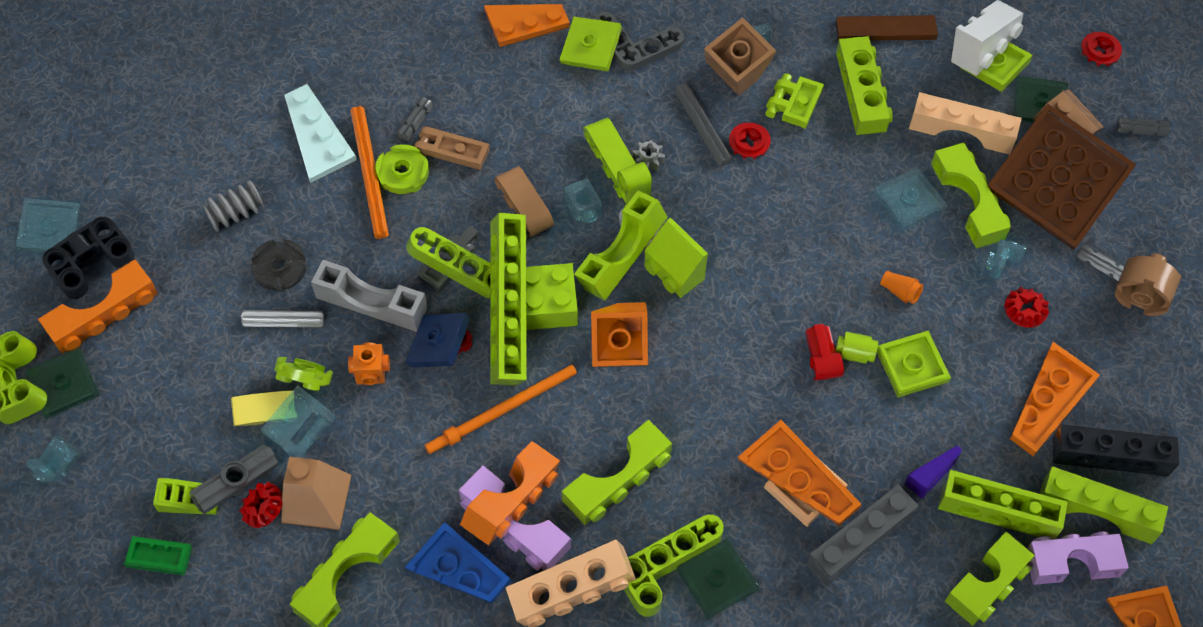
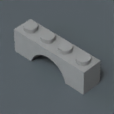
M322 260L311 281L317 299L417 332L421 320L428 309L425 293L401 285L391 290L377 288L360 280L349 268L326 260Z

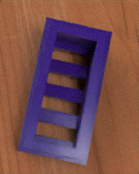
M957 445L914 470L907 476L904 485L920 498H924L958 461L962 449Z

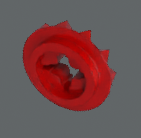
M1105 32L1088 34L1080 46L1082 48V55L1087 56L1088 62H1096L1097 67L1101 64H1105L1108 67L1111 63H1116L1122 54L1120 42L1114 36ZM1098 46L1101 49H1106L1104 54L1101 51H1096Z
M756 123L739 124L731 131L729 136V147H732L734 154L742 155L743 159L753 157L755 160L757 156H764L770 147L771 139L768 131ZM747 134L751 141H754L753 147L749 146L748 143H744Z
M1020 287L1015 291H1011L1007 296L1004 309L1006 315L1013 323L1021 327L1032 328L1041 325L1046 320L1049 314V302L1044 300L1043 293L1038 294L1033 290V287L1030 289ZM1034 302L1031 309L1027 308L1021 311L1024 303Z
M270 482L266 484L257 483L255 489H248V497L241 499L245 505L239 510L243 515L242 520L253 528H261L274 521L283 505L282 492L276 485ZM261 498L265 500L263 503L260 504Z

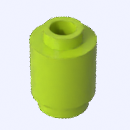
M845 331L844 337H838L836 352L841 353L842 359L864 364H867V361L874 363L878 341L872 340L871 336Z

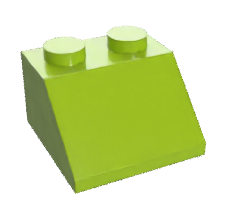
M669 218L646 248L644 266L651 275H657L662 280L665 289L669 293L673 294L675 292L682 298L705 280L708 253L674 220Z

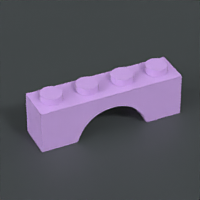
M482 466L459 489L460 505L466 510L467 506L484 489L496 493H506L505 483L486 467ZM549 520L536 525H524L512 521L511 527L503 539L511 550L516 552L519 549L527 556L525 559L528 564L537 571L540 568L547 570L554 567L571 548V538Z

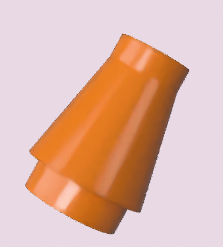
M890 271L885 272L880 282L881 286L887 288L905 304L908 302L915 304L923 291V284H920L918 279L895 274Z

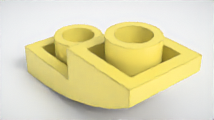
M293 391L258 393L231 398L233 426L259 425L264 422L290 421L295 419Z

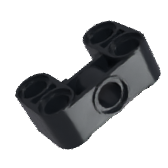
M101 216L47 249L42 256V262L62 292L68 298L79 299L88 291V283L81 271L82 268L103 254L113 266L122 268L134 260V252L130 242L110 218ZM102 230H111L105 236L98 235ZM120 249L127 250L124 255H114ZM64 260L60 266H52L55 261ZM73 280L80 281L75 287H67Z

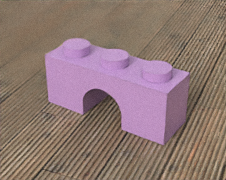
M1097 532L1089 537L1070 534L1055 540H1051L1050 537H1039L1034 539L1027 547L1035 555L1029 563L1032 567L1030 574L1033 585L1063 582L1069 575L1067 559L1070 558L1079 559L1087 565L1091 580L1121 577L1129 568L1120 534L1109 535L1108 532Z

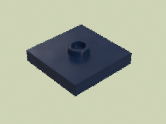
M466 313L424 315L405 363L410 367L453 366L471 317Z

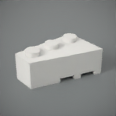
M999 0L983 9L980 13L982 16L979 18L971 17L968 20L970 24L967 26L959 25L956 27L951 62L975 76L983 69H987L992 64L994 57L998 53L1002 54L1007 48L1008 43L1013 38L1016 39L1023 30V25L1021 24L1023 13Z

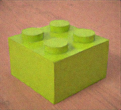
M573 263L526 267V330L578 326Z

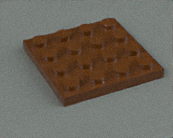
M1047 104L988 183L987 187L1001 200L1074 250L1137 164L1056 108Z

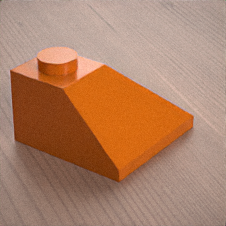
M646 302L616 303L591 311L592 367L648 365Z

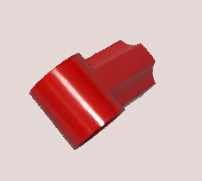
M818 324L806 329L805 336L811 355L810 368L814 369L815 373L813 380L819 381L843 377L842 357L835 350L829 326Z

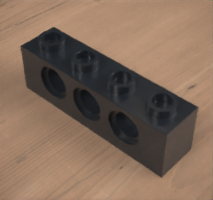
M1064 424L1059 426L1052 437L1054 464L1168 477L1179 465L1178 437Z

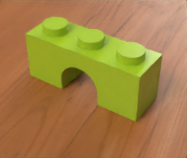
M1005 532L982 559V562L992 570L994 581H979L968 572L949 593L944 602L972 626L979 619L984 623L996 610L991 605L997 599L1003 602L1014 590L1010 584L1016 578L1022 581L1032 570L1029 563L1035 555L1009 533Z

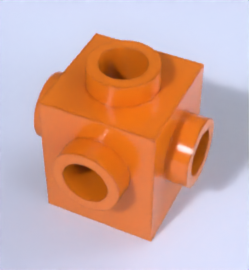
M367 342L362 345H353V356L348 357L349 373H354L357 385L385 383V371H390L389 354L384 355L382 344Z

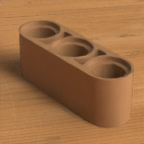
M517 166L494 177L495 184L498 189L503 191V198L510 209L513 208L517 214L526 215V229L529 232V235H527L529 238L554 227V221L548 208L521 167Z

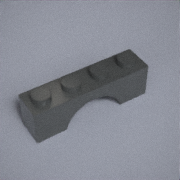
M899 484L814 550L810 554L806 565L825 587L829 586L845 573L871 546L885 536L892 535L911 520L919 505Z

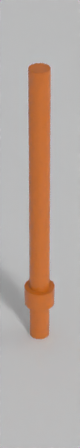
M571 364L458 427L452 426L444 430L443 435L424 444L426 451L430 455L448 444L453 446L461 441V437L577 374L576 369Z

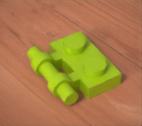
M784 73L775 84V93L766 104L767 110L765 115L769 118H774L777 112L782 111L784 112L782 121L806 129L823 91L824 84L801 76L796 84L791 82V75ZM790 94V100L783 99L784 95Z

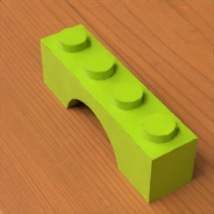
M965 143L935 151L931 165L941 184L958 187L965 191L973 200L975 210L969 215L965 229L975 247L980 248L1005 240L1011 228L1010 220L999 207L998 198L995 193H992L989 187H987L986 176L978 169L973 153L967 149Z
M637 190L622 210L621 228L611 246L602 253H590L574 273L584 290L604 301L608 298L668 218L659 200Z
M647 420L627 437V450L630 459L621 472L607 478L592 477L583 473L562 490V502L584 525L588 524L591 520L594 523L599 521L605 515L606 508L613 502L618 504L623 501L628 495L627 490L634 484L637 486L642 485L649 478V472L656 466L661 468L671 459L672 443L650 420Z
M1052 466L1043 479L1040 490L1041 495L1067 501L1066 514L1080 512L1100 516L1118 526L1122 534L1149 544H1153L1163 532L1168 506Z
M371 512L365 518H360L354 524L352 533L348 538L337 543L332 551V556L325 564L321 563L312 573V579L306 586H301L295 591L290 603L293 612L312 627H328L341 611L336 599V586L341 575L348 568L358 563L373 562L381 564L399 544L398 533Z

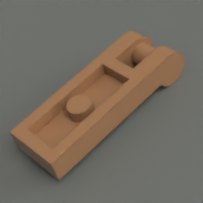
M422 127L419 133L420 139L414 144V147L419 149L420 153L424 156L428 155L478 170L482 169L490 150L488 143L430 127Z

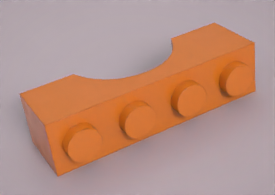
M136 260L131 261L111 274V290L107 297L96 306L87 309H73L61 304L38 319L61 354L77 349L82 341L90 336L101 334L106 326L116 320L125 319L130 311L140 305L149 304L154 296L158 294L153 282Z
M531 441L516 457L509 473L516 489L507 493H496L484 489L467 506L460 525L487 545H490L497 537L502 539L510 529L511 522L513 520L519 521L526 512L527 505L529 503L534 505L543 493L542 489L545 486L550 488L558 477V473L555 471L560 460Z

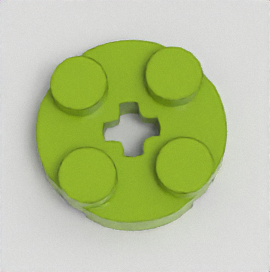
M395 145L385 155L383 152L376 161V174L381 187L395 194H408L419 191L429 175L426 157L420 153L419 149L411 145ZM401 166H406V169L408 171L404 173H399L398 171H396V169H401Z
M278 357L276 360L274 371L277 372L275 377L277 380L291 383L292 380L302 382L304 388L319 391L320 386L330 384L333 372L329 370L324 373L325 367L320 364L295 358L294 363L286 362L287 357Z

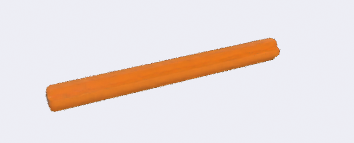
M362 106L353 107L350 111L374 237L376 239L387 238L389 233L365 110Z

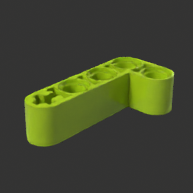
M607 117L584 126L583 133L596 158H600L603 165L601 167L607 177L611 178L614 182L612 186L619 198H623L627 205L637 190L651 196L652 178L647 165L644 162L635 163L611 120Z
M419 227L412 232L406 244L409 255L481 296L490 298V286L487 282V279H490V262L428 228ZM419 239L424 241L422 247L417 244ZM432 246L436 247L433 253H430ZM439 253H447L450 256L451 260H442L439 256ZM463 266H471L474 269L475 274H467L464 271Z
M710 514L702 516L628 557L632 570L637 571L641 576L629 582V586L624 591L640 615L651 617L656 615L661 608L662 591L656 580L720 544L724 525L719 517ZM686 542L691 546V549L681 550L677 547V544ZM655 556H661L666 562L662 565H656L651 559ZM645 595H651L656 599V602L646 605L640 599Z

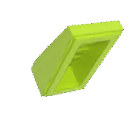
M158 478L153 505L158 512L203 514L195 504H191V497L189 495L191 490L202 483ZM168 490L171 491L170 500H166ZM180 491H184L182 502H178ZM218 506L206 514L216 515Z

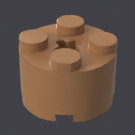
M1154 253L1150 256L1130 257L1127 259L1117 283L1115 297L1125 307L1131 308V305H1135L1144 309L1143 314L1147 316L1163 315L1172 304L1181 275L1160 254Z

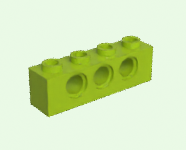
M869 36L839 39L836 56L856 135L887 132L888 125L892 122L893 114L891 107H887L886 87L881 85L882 73L880 66H876L875 46H871Z
M950 470L943 482L938 509L1033 536L1050 537L1051 540H1055L1063 530L1068 502Z

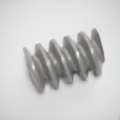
M250 180L246 183L247 190L241 185H237V194L228 189L227 199L219 193L217 194V203L208 198L207 208L203 205L209 221L216 232L219 231L220 222L229 227V218L239 223L240 213L248 219L249 209L259 214L258 205L261 204L264 207L256 187Z

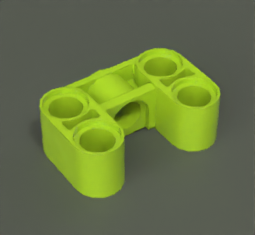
M15 331L0 335V422L5 424L15 423L40 411L47 402L46 392L27 380H17L15 369L30 363L36 356L37 347L32 341Z

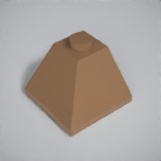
M289 457L283 481L281 522L340 530L352 476L319 460Z

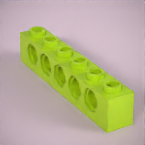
M498 213L490 221V384L519 385L527 380L526 215Z

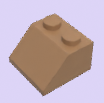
M742 17L706 46L704 53L706 63L736 94L741 95L759 80L775 56L776 50Z
M1070 89L1062 91L1047 103L1093 135L1104 128ZM1045 106L1035 115L1034 120H1036Z

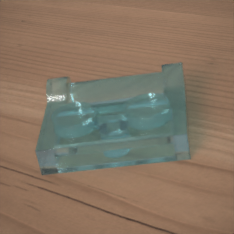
M297 385L260 431L285 450L289 456L305 458V452L325 427L335 421L336 416ZM314 412L319 418L299 443L295 445L290 439L311 413Z

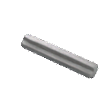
M244 310L242 311L241 322L245 327H322L324 324V314L322 311Z

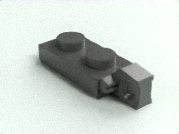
M469 226L461 236L456 234L454 237L450 236L448 240L474 253L476 250L474 244L479 239V231ZM439 253V256L442 260H451L450 256L447 253ZM426 264L417 274L420 281L438 293L451 281V278Z

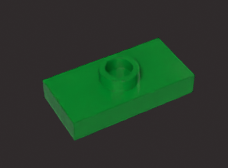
M132 536L124 565L126 568L185 576L192 546L187 543Z

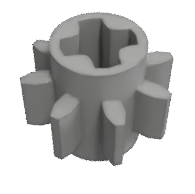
M652 140L643 144L639 142L638 150L633 151L635 163L644 162L649 171L655 170L658 172L659 165L665 163V155L662 154L663 146H658Z

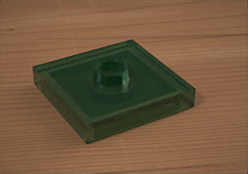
M1018 75L1015 84L1014 116L1020 117L1022 122L1033 123L1035 115L1049 101L1062 91L1068 90V83Z
M80 347L26 370L30 383L46 392L47 402L41 409L45 419L100 396Z
M728 539L721 541L677 566L676 569L708 620L759 591L760 588Z

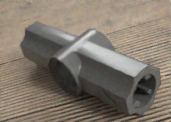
M263 444L240 460L225 464L221 472L191 490L189 495L198 510L206 514L230 497L243 494L247 486L278 467L279 463L272 450ZM232 475L242 478L239 482L234 483L227 480Z

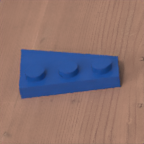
M445 522L404 567L416 574L491 604L506 589L505 587L512 582L505 573Z

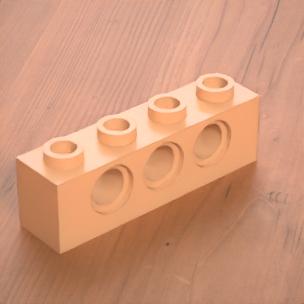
M614 540L505 588L516 621L523 626L537 627L545 623V619L555 614L562 616L570 613L573 607L578 604L596 602L601 598L602 594L608 591H621L627 588L629 582L636 580L624 547L617 540ZM605 568L603 578L594 581L595 572L598 569ZM577 580L575 590L567 593L568 583ZM545 592H549L548 601L539 605L540 596Z

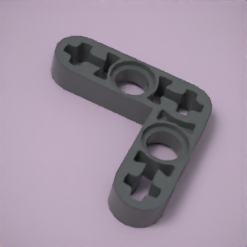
M608 12L599 13L594 18L595 20L619 23L615 16ZM622 27L619 39L623 40L624 43L616 46L613 57L622 69L626 71L636 70L681 49L684 44V33L679 28L670 27L633 43ZM669 37H672L673 39H676V38H677V41L674 42V40H672V39H671V40H668V39H669ZM648 46H654L658 49V51L655 53H648L645 51V48ZM625 50L629 58H634V61H631L629 59L625 60Z

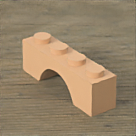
M919 92L909 129L934 136L946 130L967 132L978 138L983 148L1010 155L1017 140L1021 118Z

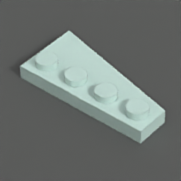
M308 84L285 94L310 183L356 161V155Z

